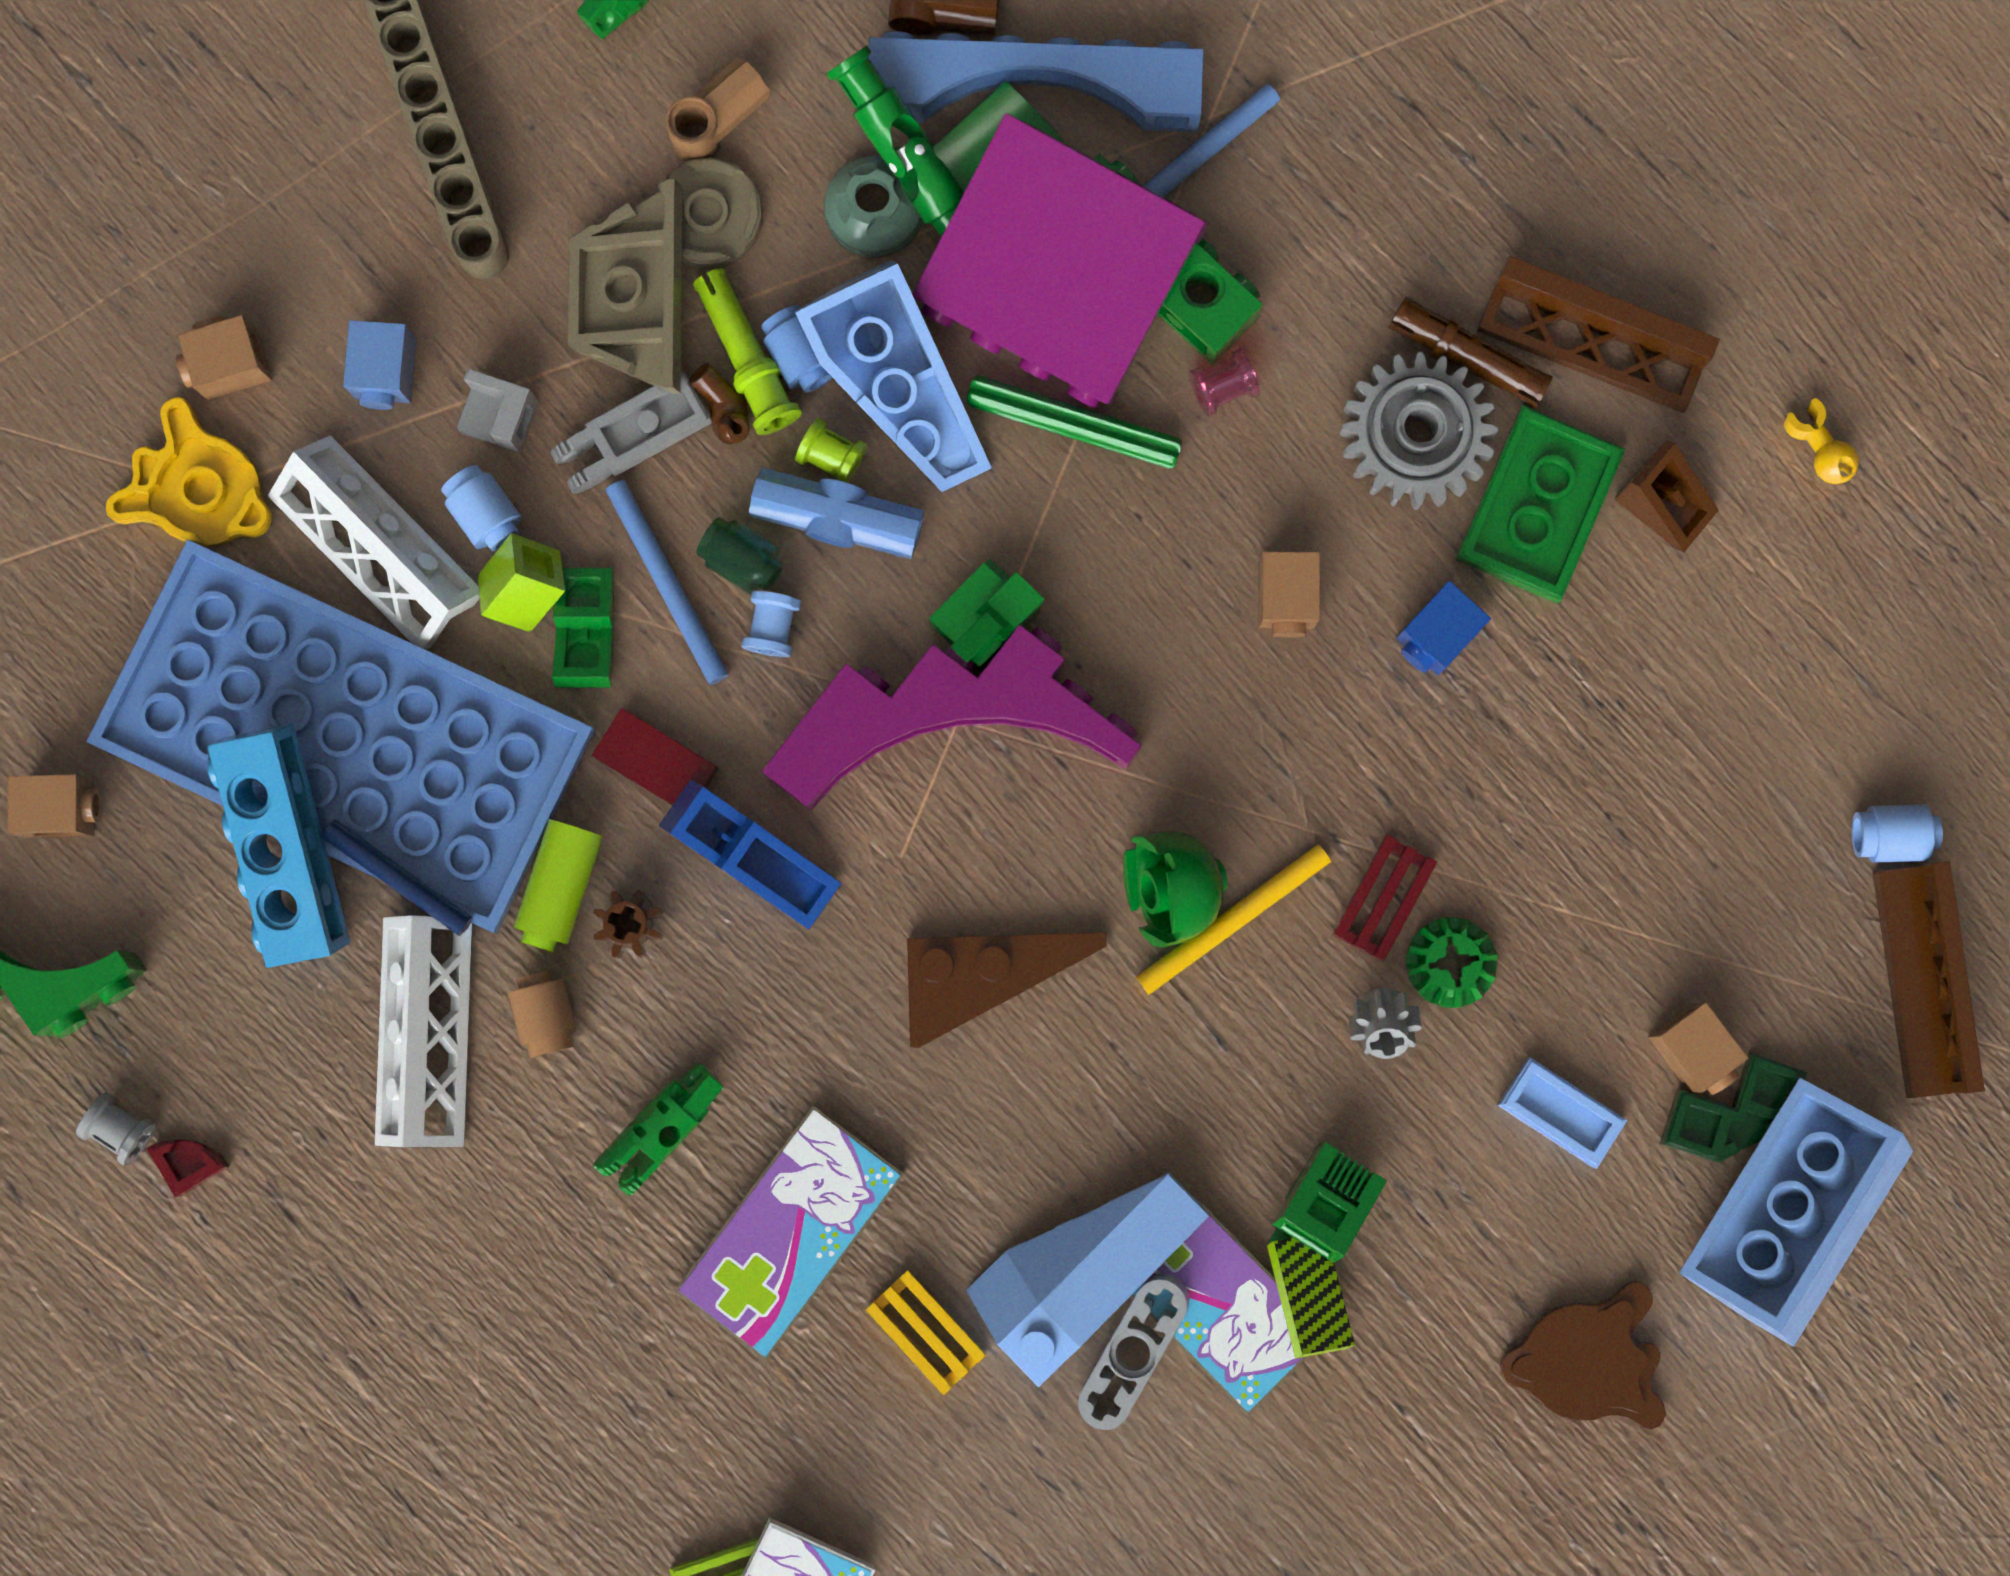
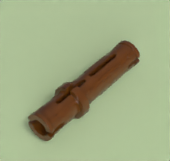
M1407 296L1404 298L1388 327L1389 329L1405 337L1407 336L1431 350V357L1439 360L1441 356H1445L1447 360L1461 367L1465 366L1474 375L1536 408L1548 389L1553 376L1526 364L1512 354L1475 336L1470 331L1460 326L1462 321L1453 316L1448 320L1424 308L1421 304L1411 300V298Z

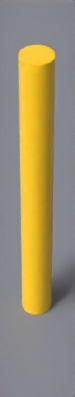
M1317 844L1218 916L1198 937L1181 943L1135 978L1144 991L1150 995L1331 863L1329 856Z

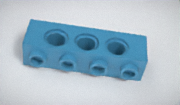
M294 723L230 736L208 745L210 755L207 761L208 774L211 782L220 792L224 807L222 815L223 830L228 841L234 845L239 864L237 869L238 887L241 894L248 898L254 920L251 928L252 940L258 952L263 954L266 968L331 956L351 943L325 842L321 838L322 831ZM253 779L260 781L265 786L268 794L267 803L261 802L254 795L252 789ZM268 835L275 837L281 844L282 858H278L270 852L267 846ZM282 890L289 892L294 897L297 904L296 913L289 911L284 906L281 899Z

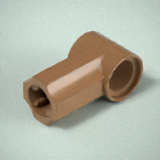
M737 57L693 96L682 97L670 106L666 115V124L672 150L678 158L686 162L695 158L713 157L718 150L720 141L771 97L770 89L764 83L760 74L747 61ZM690 123H699L707 127L703 134L698 137L689 138L679 133L684 126Z

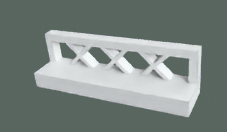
M331 435L293 451L268 497L412 644L425 650L431 648L451 618L475 606L480 598L478 585ZM297 480L309 491L312 508H307L291 492ZM332 520L339 521L347 529L351 547H345L335 537ZM370 560H377L386 569L389 586H383L374 577ZM409 599L416 600L432 616L425 628L412 616Z
M430 916L383 917L375 1146L464 1147L472 923L461 936L453 932L452 955L441 965L431 953L432 929H450ZM441 984L451 997L450 1012L438 1022L429 1011V995ZM437 1042L449 1054L448 1069L438 1079L427 1069V1053ZM435 1099L446 1110V1135H424L425 1110Z

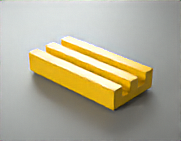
M909 1269L866 1308L868 1314L943 1396L986 1356V1353ZM908 1287L964 1348L968 1355L962 1361L954 1355L899 1295L903 1289ZM891 1303L948 1365L951 1371L945 1377L883 1310L886 1305Z

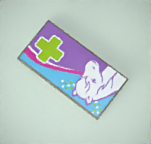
M813 1105L675 1289V1292L766 1361L890 1196L905 1173Z
M1165 1168L1156 1178L1169 1172L1173 1176L1174 1174L1168 1168ZM1178 1180L1210 1213V1216L1151 1276L1162 1273L1170 1274L1184 1283L1189 1293V1307L1172 1339L1249 1416L1307 1357L1295 1359L1275 1278ZM1139 1288L1131 1295L1133 1299L1137 1294ZM1163 1289L1158 1296L1150 1292L1147 1294L1154 1301L1149 1315L1156 1322L1166 1309L1176 1312L1177 1308L1171 1304L1173 1294L1169 1290Z

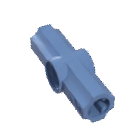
M761 467L752 491L749 515L753 518L806 531L805 534L808 537L826 544L844 548H853L854 544L875 549L879 552L890 553L901 558L912 559L921 532L924 510L868 496L866 490L846 482L821 479L818 483L792 474Z

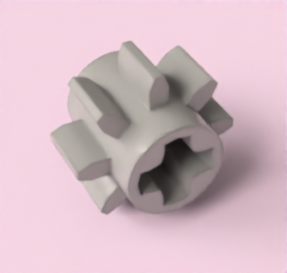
M1377 988L1369 991L1362 1000H1354L1355 1015L1349 1017L1351 1040H1362L1364 1054L1370 1053L1377 1058L1390 1059L1400 1056L1408 1047L1416 1046L1415 1031L1422 1029L1419 1006H1408L1406 992L1399 993L1391 988Z

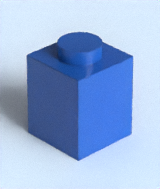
M1448 581L1396 639L1404 645L1401 653L1409 663L1423 673L1430 669L1439 676L1491 620V617L1451 581Z

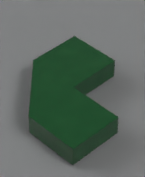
M1748 1054L1732 1106L1684 1090H1676L1660 1144L1719 1163L1762 1140L1799 1078L1805 1080L1807 1072L1755 1054Z

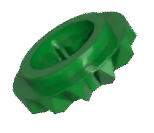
M1444 917L1426 924L1415 934L1407 950L1406 970L1412 986L1425 1000L1440 1007L1460 1008L1483 998L1496 979L1498 953L1495 951L1488 933L1469 919ZM1447 938H1450L1451 946H1454L1457 955L1466 954L1467 957H1475V961L1459 968L1460 978H1457L1458 987L1455 985V979H1451L1449 970L1429 969V963H1435L1437 959L1446 956Z

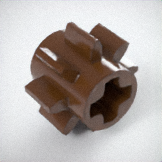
M640 890L633 894L631 902L624 901L618 892L612 891L611 900L613 905L607 911L602 909H594L593 911L594 915L603 919L604 928L593 936L594 940L606 941L611 939L614 941L612 957L619 959L627 946L632 947L638 957L644 958L646 957V950L643 944L650 937L656 940L663 939V935L653 929L652 921L658 918L663 911L659 907H653L648 910L642 908L645 893ZM634 909V919L641 923V929L638 934L628 932L624 940H622L623 930L615 926L616 920L619 915L628 917Z

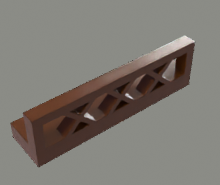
M1509 256L1500 271L1477 332L1681 413L1687 410L1702 370L1713 359L1720 338L1512 256ZM1503 296L1525 304L1533 323L1515 330L1495 322L1494 319ZM1539 310L1549 313L1551 315L1542 318ZM1563 319L1574 323L1579 329L1584 344L1569 350L1555 346L1546 326ZM1537 330L1540 339L1528 334ZM1591 330L1603 336L1594 339ZM1613 340L1625 343L1629 346L1636 364L1620 371L1608 367L1598 347ZM1588 351L1592 360L1580 354ZM1643 351L1655 356L1646 360ZM1667 360L1688 368L1679 394L1659 387L1650 367ZM1640 372L1644 380L1631 375Z
M1950 861L1874 872L1873 880L1906 1098L1984 1092V1081Z

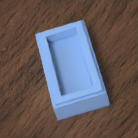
M1531 1057L1526 1058L1497 1104L1506 1112L1596 1169L1627 1122L1625 1118Z

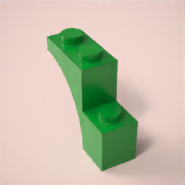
M0 949V991L3 990L31 1033L35 1036L56 1035L60 1039L72 1034L87 1023L88 1018L85 1014L101 1002L108 1006L126 997L136 988L133 980L146 972V969L135 953L116 950L96 962L74 969L45 971L23 964ZM0 992V1001H1V1000L3 999V995H2L1 992Z

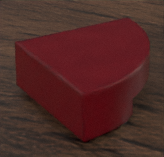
M168 1140L146 1148L174 1197L183 1196L230 1167L217 1151L197 1141Z

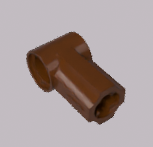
M890 0L888 25L895 31L919 36L933 34L937 28L995 35L999 0Z

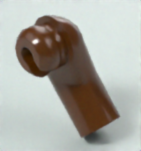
M709 363L701 365L691 375L689 383L708 401L712 431L723 443L734 444L742 442L747 438L750 431L745 399Z

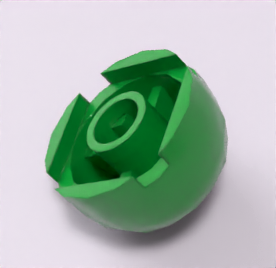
M1160 831L1134 836L1130 841L1137 844L1136 848L1125 850L1123 879L1131 912L1138 910L1141 906L1144 919L1148 924L1138 927L1141 934L1151 945L1162 948L1198 937L1216 920L1223 901V892L1226 891L1228 884L1224 865L1219 859H1215L1210 849L1195 836L1184 832Z

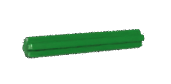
M980 375L973 378L967 393V404L970 407L1168 469L1175 467L1182 448V440L1179 437Z

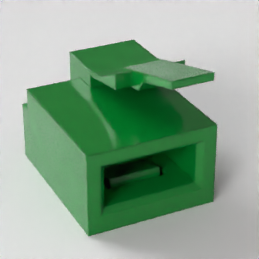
M989 559L986 563L983 562L929 617V623L964 661L969 662L971 660L976 665L975 669L981 673L1017 627L1021 625L1025 628L1040 613L1045 599L1017 572L1009 577Z
M1320 1143L1314 1149L1296 1182L1285 1197L1286 1201L1272 1224L1277 1228L1268 1242L1295 1238L1335 1263L1347 1253L1388 1180L1375 1172L1370 1173L1369 1168L1363 1169L1364 1165H1357L1358 1162L1356 1160L1352 1162V1158L1349 1156L1347 1158L1344 1157L1345 1153H1338L1339 1150L1329 1143Z

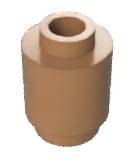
M550 971L516 979L518 990L507 994L520 1045H527L530 1058L575 1047L572 1033L577 1030L564 979L552 981Z

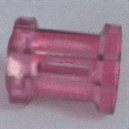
M1241 348L1232 352L1231 359L1203 371L1198 367L1189 370V378L1196 398L1208 417L1217 413V407L1246 394L1251 398L1260 395V387L1254 369Z

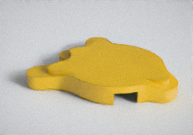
M174 397L167 400L160 410L166 445L160 450L141 446L132 454V482L108 498L105 508L107 515L116 523L124 525L138 522L155 524L175 539L184 543L188 539L203 547L222 545L240 537L255 538L263 535L272 523V512L263 500L261 481L254 463L246 453L228 440L207 433L200 424L193 406L185 399Z

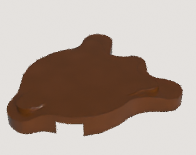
M1631 1281L1623 1285L1612 1297L1598 1304L1573 1303L1557 1306L1542 1315L1543 1318L1534 1325L1529 1335H1525L1518 1346L1506 1351L1500 1362L1503 1378L1510 1385L1525 1389L1545 1408L1560 1417L1570 1420H1596L1605 1416L1619 1415L1633 1420L1643 1428L1654 1429L1659 1427L1664 1421L1666 1412L1664 1404L1652 1391L1650 1381L1660 1362V1351L1655 1345L1647 1342H1637L1633 1337L1634 1329L1652 1306L1653 1296L1651 1291L1643 1283Z

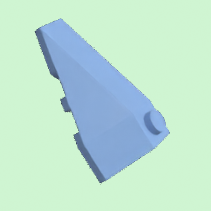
M890 260L836 286L794 311L819 364L941 492L992 468L898 263Z
M1169 1172L1108 1201L1106 1204L1075 1219L1067 1220L1055 1226L1054 1229L1033 1239L1023 1241L1008 1248L966 1291L997 1345L1039 1387L1210 1216V1213Z

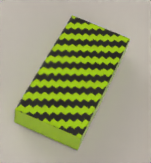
M1295 1238L1276 1240L1268 1244L1267 1248L1295 1359L1344 1350L1354 1346L1355 1342L1334 1263Z

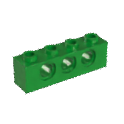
M1100 153L1094 158V160L1138 183L1135 175L1121 162L1115 160L1111 164ZM1202 238L1200 243H1196L1158 316L1213 366L1258 320L1263 304L1258 300L1260 293L1257 288L1242 274L1236 273L1232 276L1217 262L1219 255L1216 250ZM1194 284H1205L1214 291L1216 298L1207 304H1198L1188 297L1186 290Z

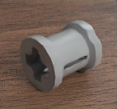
M105 1092L94 1101L82 1117L76 1130V1136L85 1141L90 1138L94 1139L117 1154V1162L126 1166L130 1165L144 1150L155 1131L156 1123L149 1119L140 1121L115 1105V1097Z

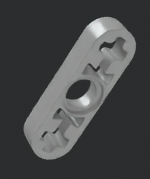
M1164 1273L1156 1274L1149 1277L1139 1288L1079 1395L1078 1407L1080 1414L1090 1426L1100 1430L1114 1429L1126 1420L1188 1310L1189 1293L1184 1283L1177 1277ZM1163 1289H1166L1173 1294L1171 1304L1177 1310L1173 1312L1166 1309L1161 1314L1154 1328L1155 1331L1165 1333L1163 1338H1159L1154 1330L1144 1324L1154 1303L1147 1294L1150 1292L1158 1296ZM1133 1316H1137L1142 1323L1132 1322L1131 1319ZM1130 1336L1139 1337L1144 1340L1150 1349V1359L1148 1362L1138 1367L1125 1364L1118 1354V1344L1121 1340ZM1108 1365L1113 1372L1103 1370L1104 1366ZM1115 1373L1124 1379L1114 1399L1115 1404L1121 1408L1118 1410L1114 1407H1109L1105 1413L1099 1412L1095 1408L1098 1399L1091 1392L1094 1391L1098 1394L1105 1392ZM1126 1380L1135 1381L1137 1384L1135 1387H1132Z

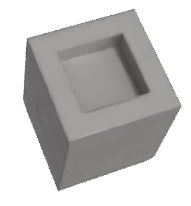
M467 369L463 380L471 390L457 425L458 431L463 435L520 454L539 404L538 400L528 388Z

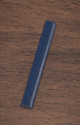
M336 819L329 822L323 830L321 838L458 936H461L472 923L473 917Z

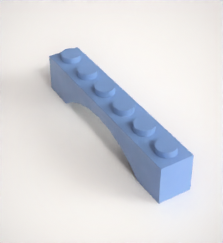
M897 31L887 32L882 35V38L869 37V48L872 52L869 59L886 85L896 88L917 122L924 123L946 106L974 93L997 88L1002 82L1007 81L1010 85L1039 84L1062 87L1094 97L1123 113L1142 130L1198 132L1202 105L1203 49H1191V46L1184 42L1169 41L1159 44L1158 47H1136L1135 43L1131 41L1114 39L1104 42L1103 45H1080V42L1076 39L1059 37L1050 39L1045 44L1025 43L1024 39L1010 35L998 36L992 42L970 41V38L954 33L938 36L937 40L915 39L912 34Z

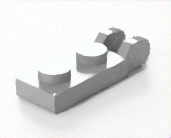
M682 371L681 393L672 394L653 386L586 423L587 428L557 444L550 451V454L555 463L559 465L576 459L578 456L588 452L595 444L597 445L604 458L579 470L567 481L572 493L580 494L604 482L610 475L617 476L711 424V419L692 385L689 383L686 374Z

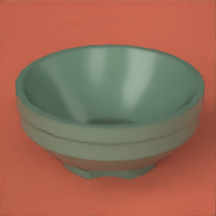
M879 156L861 157L847 163L831 179L825 194V220L831 235L843 248L861 257L880 258L901 251L912 242L923 222L902 189L900 180L889 170L883 159ZM875 183L882 185L888 191L889 201L882 210L867 212L858 206L856 195L864 185Z

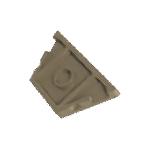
M666 179L658 184L661 191L635 207L627 203L610 213L607 220L603 223L591 225L569 238L568 346L586 357L669 393L677 394L681 393L682 185L675 179Z

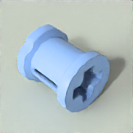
M753 591L750 600L755 604L751 631L749 637L743 638L741 647L763 655L791 657L793 648L788 645L793 614L795 611L800 610L801 600L774 592Z

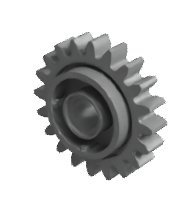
M1418 352L1409 369L1406 367L1404 360L1399 355H1396L1391 362V375L1379 365H1375L1370 372L1374 386L1364 381H1358L1353 390L1362 402L1347 401L1344 406L1343 412L1356 421L1342 424L1339 435L1353 438L1356 441L1345 448L1343 458H1361L1362 462L1356 468L1353 477L1359 479L1372 474L1375 479L1371 484L1369 494L1373 496L1380 492L1383 487H1389L1391 489L1390 505L1392 506L1399 502L1404 493L1410 494L1413 509L1418 510L1425 499V494L1428 493L1434 504L1440 507L1446 501L1445 487L1449 488L1456 496L1461 497L1467 491V485L1462 476L1478 481L1484 471L1475 460L1489 461L1494 454V450L1481 442L1494 438L1498 432V427L1481 422V420H1484L1492 413L1495 408L1494 404H1476L1475 400L1483 390L1484 385L1477 383L1469 388H1465L1462 385L1468 370L1465 366L1458 369L1452 376L1446 374L1447 357L1441 356L1434 368L1429 369L1426 366L1423 352ZM1410 420L1423 421L1429 426L1432 439L1423 443L1413 441L1406 434L1404 424Z

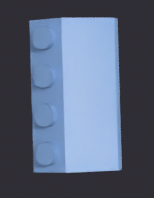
M1799 1078L1679 1273L1747 1320L1794 1347L1912 1155L1913 1149L1902 1132Z

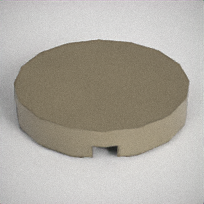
M715 157L695 158L680 164V168L674 170L670 175L667 174L661 182L666 179H675L682 185V264L701 270L724 268L742 259L756 243L763 224L761 199L754 184L735 164ZM659 186L657 187L655 194L661 191Z

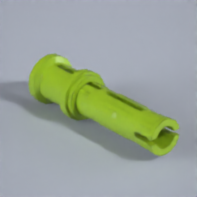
M714 269L706 272L711 283H706L701 275L694 281L693 287L698 292L736 370L733 376V385L737 393L744 394L756 418L753 427L757 435H768L778 432L799 419L802 412L797 403L790 402L779 379L781 373L776 362L772 358L765 357L730 285L725 269Z

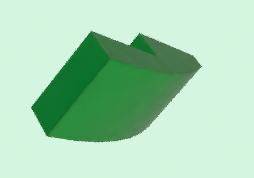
M562 568L565 592L556 601L553 608L556 634L552 679L555 688H611L614 647L613 568Z

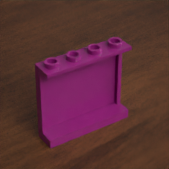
M1005 113L912 295L915 299L924 303L921 313L946 327H951L955 320L973 330L969 339L977 345L995 354H999L1002 347L1022 357L1018 366L1026 372L1044 381H1048L1050 375L1053 374L1070 384L1067 390L1070 396L1096 408L1099 401L1107 405L1115 402L1118 396L1116 392L1192 249L1196 243H1200L1210 222L1018 117Z

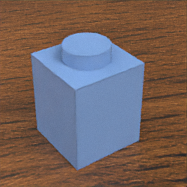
M349 320L343 387L356 400H360L359 404L361 406L377 410L393 409L394 402L411 403L417 338L406 324Z

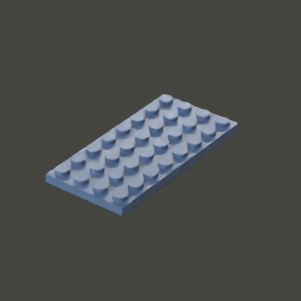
M187 539L86 742L223 806L219 789L213 785L208 774L207 761L210 755L207 746L230 736L294 723L321 831L323 832L329 822L336 819L473 917V924L498 934L541 845L548 820H553L596 730L591 726ZM253 779L252 789L254 795L261 802L267 803L268 794L265 786L260 781ZM324 840L328 856L377 878Z

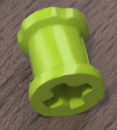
M817 417L801 441L795 461L801 465L809 462L837 477L836 480L849 483L860 466L868 446L867 443L861 440L854 443L826 428V421Z

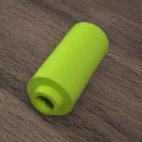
M548 820L513 927L524 931L521 939L522 943L554 952L557 942L568 945L603 836L559 821Z

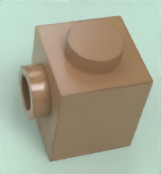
M243 315L226 320L223 317L206 318L193 324V330L177 335L183 353L175 357L179 374L187 388L193 386L208 401L272 381L257 329Z

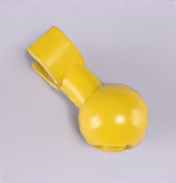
M1817 398L1812 399L1807 409L1808 413L1813 417V427L1810 424L1799 422L1794 413H1788L1783 426L1791 437L1798 440H1807L1816 453L1814 456V468L1819 478L1826 483L1837 485L1849 481L1856 475L1859 468V457L1856 449L1848 442L1834 440L1824 426L1826 409ZM1840 471L1847 473L1849 476H1841Z

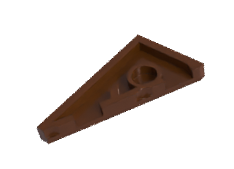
M1106 932L907 938L910 1048L925 1046L938 1037L1107 947Z

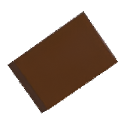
M1668 440L1647 459L1615 498L1623 507L1674 548L1682 552L1688 549L1719 511L1676 444Z

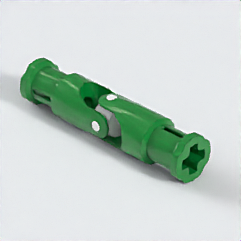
M866 45L828 71L826 75L830 81L837 80L855 108L854 118L889 170L900 180L902 189L925 224H932L941 238L964 192L944 162L934 153L931 142L896 88L886 85L869 59L872 52L868 45ZM891 126L908 136L909 140L906 144L893 147Z

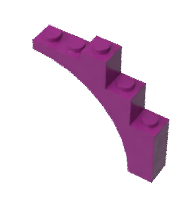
M1019 625L979 678L972 674L976 665L971 660L969 662L964 661L950 646L943 652L933 644L892 697L885 694L890 685L874 671L863 665L857 672L845 664L762 772L769 780L811 811L842 778L876 754L913 737L953 727L1010 725L1046 731L1087 746L1125 770L1139 754L1141 745L1134 740L1138 732L1121 717L1111 713L1106 719L1091 708L1089 704L1093 700L1092 696L1079 685L1069 679H1066L1062 685L1054 680L1064 668L1065 659L1058 654L1062 646L1053 637L1038 627H1035L1030 633Z

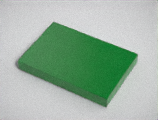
M1522 405L1455 560L1554 603H1560L1626 449Z

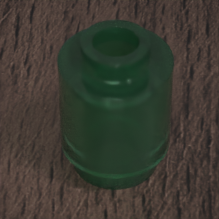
M721 517L716 518L704 533L696 550V555L705 560L706 568L749 595L753 591H758L759 588L768 591L776 582L784 566V563L778 560L780 547L735 519L728 522Z

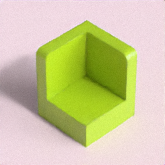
M511 533L478 575L481 616L524 631H532L565 592L560 550Z

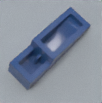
M693 780L688 782L658 825L808 930L841 885L838 880Z

